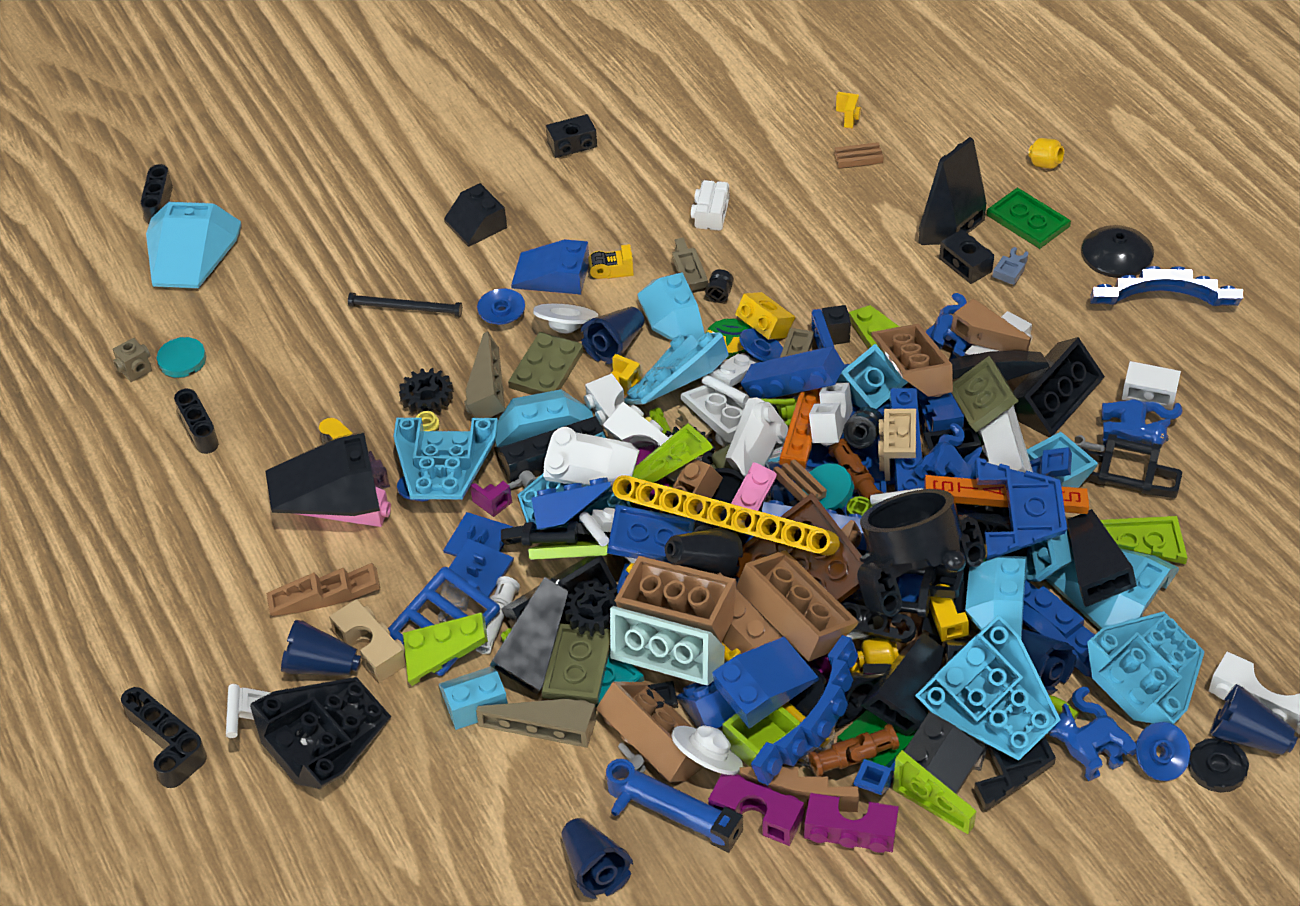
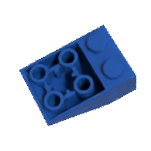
M604 477L589 480L590 486L582 487V483L564 485V491L556 492V488L537 491L538 496L531 497L537 529L569 523L570 520H574L612 489L614 481L608 482V478Z

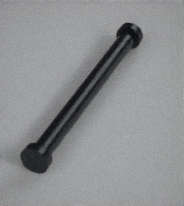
M350 292L348 295L349 307H355V305L450 313L455 314L457 317H461L463 309L461 302L446 304L359 296L353 292Z

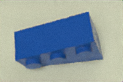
M917 389L919 422L923 434L950 429L949 426L952 423L964 427V415L951 392L945 393L940 397H928Z

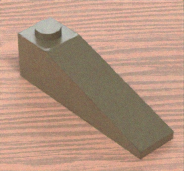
M488 331L483 333L466 387L467 400L464 401L468 413L470 415L473 414L475 418H490L506 411L499 347Z
M558 699L478 706L476 709L479 727L588 748L597 720L595 704L585 700Z

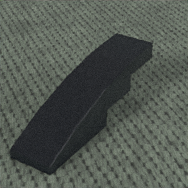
M1019 350L990 351L949 360L952 364L953 380L960 378L988 356L996 363L1006 381L1049 367L1042 352Z

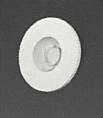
M542 304L533 308L535 316L548 320L550 328L559 333H572L579 329L581 324L598 317V313L591 309L568 304Z
M677 726L674 728L671 734L672 740L689 758L718 773L736 775L740 772V767H743L742 761L730 750L731 744L721 730L710 726H700L698 728Z

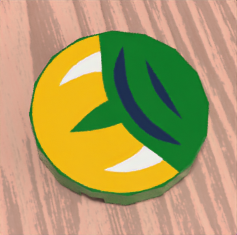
M733 318L722 319L709 326L707 332H720L723 335L729 354L726 359L738 353H748L742 346L739 337L743 330L752 329L750 325L742 320Z

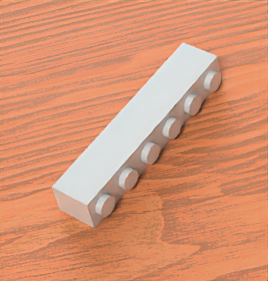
M1012 406L1009 410L1004 411L993 419L990 424L978 430V434L984 442L982 449L989 459L987 463L998 466L999 464L1008 465L1010 469L1024 473L1026 471L1033 472L1014 406Z

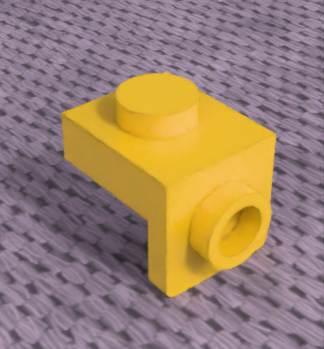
M837 92L836 111L845 113V128L853 129L855 120L860 119L859 95Z

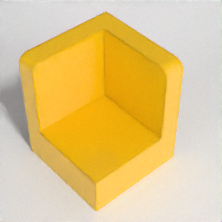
M615 354L612 357L613 371L611 373L624 389V395H628V390L641 380L640 363Z

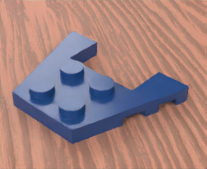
M976 458L975 472L977 485H1006L1011 532L984 533L983 540L986 549V559H993L1066 533L1067 524L1060 479L1030 471L1024 473L1010 469L1008 465L999 464L998 466L987 463L985 459Z

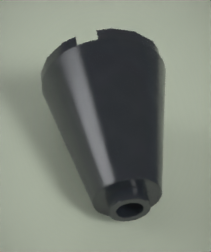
M719 527L674 535L669 538L665 545V554L668 561L675 565L717 575L721 573L725 577L734 578L740 569L737 563L739 557L743 558V547L737 532Z

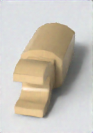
M684 405L677 409V412L682 415L675 420L679 426L683 427L689 423L692 427H697L699 433L706 432V439L711 438L713 440L715 438L716 432L698 415L695 416L689 407Z

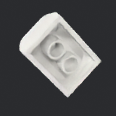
M707 385L681 393L680 399L716 432V441L723 447L731 444L746 403L742 404Z
M757 397L748 398L725 457L731 467L741 472L744 477L748 474L753 462L765 467L767 465L766 462H769L775 445L785 442L788 426L769 402H765Z
M561 427L551 437L544 460L543 476L547 481L558 483H582V487L590 486L589 480L607 477L608 482H613L621 475L632 477L639 450L632 443L576 433L571 428Z

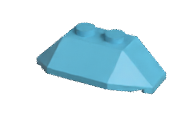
M683 272L653 279L637 294L651 329L670 340H673L680 334L682 336L692 334L697 341L705 334L698 304Z
M562 389L513 398L506 407V411L498 419L496 445H509L593 417L592 410Z
M1068 527L1063 535L1027 547L1026 580L1028 582H1041L1074 561Z
M998 556L984 561L980 566L969 567L965 613L980 630L999 615L1022 638L1027 557Z

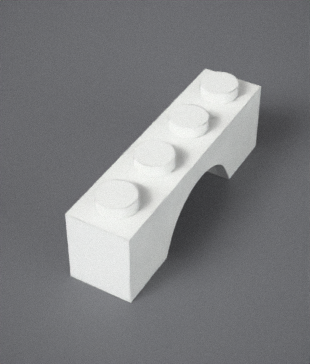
M612 373L585 384V404L589 409H593L601 426L624 402V389ZM608 434L610 439L616 440L610 434ZM637 443L633 446L637 449L650 446L653 444Z
M624 402L603 424L607 433L618 441L632 443V445L650 443L659 447L673 436L667 437L662 433L663 428L654 420L648 422L643 418L644 413L633 404L629 407ZM700 457L695 458L699 461H702ZM685 465L666 475L667 481L674 485Z
M1226 652L1212 677L1209 692L1224 700L1235 684L1243 686L1293 727L1295 732L1300 735V693L1296 695H1279L1267 690L1259 683L1255 676L1254 663Z

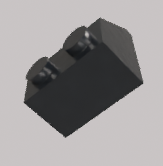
M481 183L462 191L444 218V222L468 247L507 228L505 207Z
M930 711L904 750L906 754L955 794H958L985 751L984 748L955 725Z

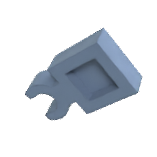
M1013 247L1010 250V257L1003 256L993 269L992 277L1015 285L1025 270L1028 252L1025 251L1023 255L1018 256L1016 255L1017 248Z

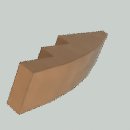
M370 563L349 573L344 568H341L320 578L314 572L266 594L270 615L279 616L328 607L358 598L381 589L377 568L373 563Z
M740 767V776L745 780L757 785L763 784L758 781L752 767ZM782 767L779 774L772 779L769 785H766L773 791L796 797L799 801L804 802L805 808H808L810 793L840 797V812H858V787H828V777H799L798 767Z

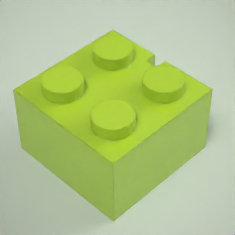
M781 706L750 729L737 713L724 722L722 728L723 734L731 744L730 750L746 765L752 767V761L766 742L775 743L801 722Z

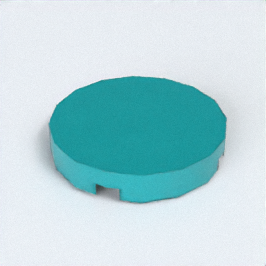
M179 337L162 345L156 359L159 368L165 375L177 378L189 376V373L193 371L195 373L199 371L205 364L207 356L203 344L197 339Z
M827 463L817 466L809 472L827 490L826 497L819 500L825 509H841L849 502L854 491V483L844 467L838 464Z

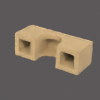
M355 599L329 616L333 632L341 641L352 647L361 642L369 643L360 650L364 667L378 683H381L406 666L403 644L400 640H394L391 637L388 628L383 622L378 623L375 620V616L368 606L363 607Z

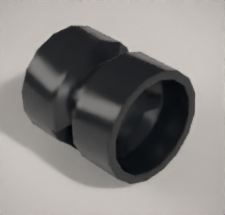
M872 407L858 409L844 425L843 434L847 443L859 449L870 446L879 436V419H884L881 413Z

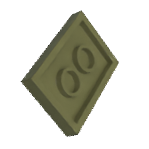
M539 332L509 379V388L531 395L560 390L583 354L584 346L582 343Z
M990 356L953 382L952 394L975 432L990 424L993 419L1004 411L1009 410L1018 402L1015 394Z
M559 624L542 688L543 698L585 700L592 704L599 703L611 648L609 629H604L605 635L595 631L594 636L590 637L589 631H585L581 635L579 634L578 627L572 630L570 624Z

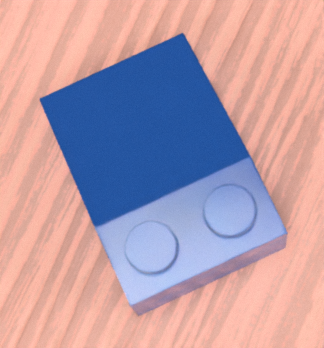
M564 239L521 252L511 288L581 295L589 267L588 241Z
M785 637L739 654L712 672L715 687L749 729L819 680V677Z

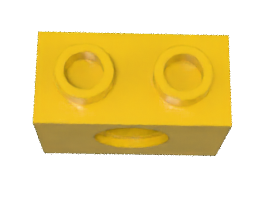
M762 292L744 293L735 313L736 316L768 340L786 338L795 320L794 315Z

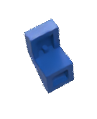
M864 759L855 778L854 786L882 795L890 788L894 780L895 762L888 768Z

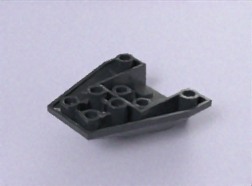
M969 137L964 142L959 143L955 149L942 156L938 162L918 229V243L921 245H940L942 240L961 229L966 233H970L985 221L987 202L973 138Z
M364 431L338 436L265 471L272 513L357 516L380 511Z
M357 677L273 691L252 702L250 705L261 744L296 785L321 789L341 778L391 719V715ZM302 738L306 739L307 745L301 743Z

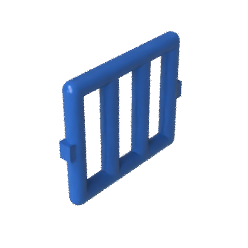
M442 567L389 626L388 630L394 640H400L404 646V638L400 630L409 620L420 628L435 625L417 612L427 600L454 619L468 616L436 592L445 580H448L487 609L483 613L486 626L499 613L500 605L479 590L480 587L472 580L467 582L450 568ZM455 657L443 664L442 669L435 672V674L443 676L458 658Z

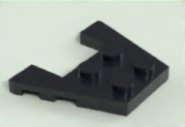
M1045 736L1020 760H1016L985 743L1000 775L975 782L974 789L984 810L990 809L1055 764L1056 757Z

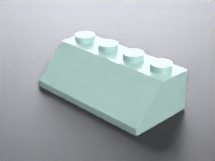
M615 606L610 608L611 659L707 686L714 681L712 672L724 664L725 647L711 632Z

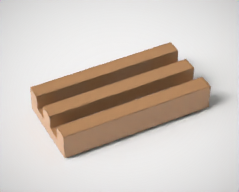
M879 142L835 147L834 154L839 168L883 163V154Z
M792 460L790 465L787 463L782 464V469L778 466L773 468V471L777 474L776 479L799 501L811 493L818 500L826 497L827 490L796 460Z

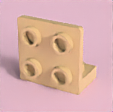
M884 409V419H879V470L885 471V481H890L891 458H916V409Z

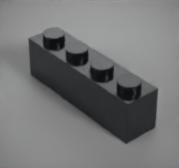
M596 416L564 426L571 428L576 433L593 436L604 432ZM557 429L509 445L494 447L510 483L519 479L520 474L526 470L532 472L535 477L544 473V460L549 443Z

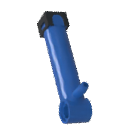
M626 759L613 760L606 768L608 791L610 795L617 798L611 809V813L614 816H618L625 809L629 801L632 800L710 838L712 846L726 853L731 851L743 832V815L726 807L720 811L635 770L633 764Z

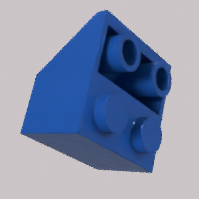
M714 681L708 686L692 683L683 688V693L677 695L679 703L697 728L700 726L719 728L736 714L715 687Z

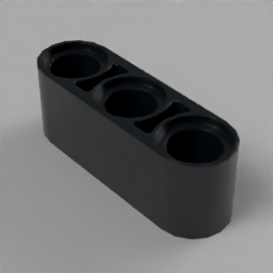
M163 164L152 166L147 173L140 203L145 221L148 224L151 218L170 202L173 185L169 170Z
M185 388L179 390L174 396L180 419L196 449L203 454L214 452L218 448L219 442L214 425L199 397L192 389Z

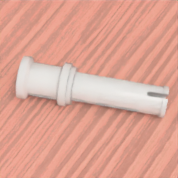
M499 577L496 583V592L490 597L500 605V611L486 626L488 642L476 648V651L481 654L487 655L491 653L494 641L505 617L501 608L511 603L514 595L520 590V584L510 577Z

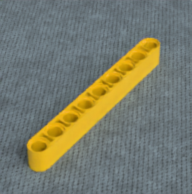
M627 475L617 477L613 483L612 490L614 495L622 500L821 555H832L839 548L840 541L836 533L826 529ZM631 483V491L627 494V486ZM654 489L655 496L654 499L650 501V493ZM676 496H678V505L674 507L673 500ZM702 502L703 509L697 514V506ZM726 508L727 516L722 521L721 512ZM750 515L752 521L750 526L746 528L745 519ZM775 522L776 531L771 535L769 527ZM800 528L802 535L801 538L796 542L794 539L795 531ZM825 535L827 544L821 549L819 541Z

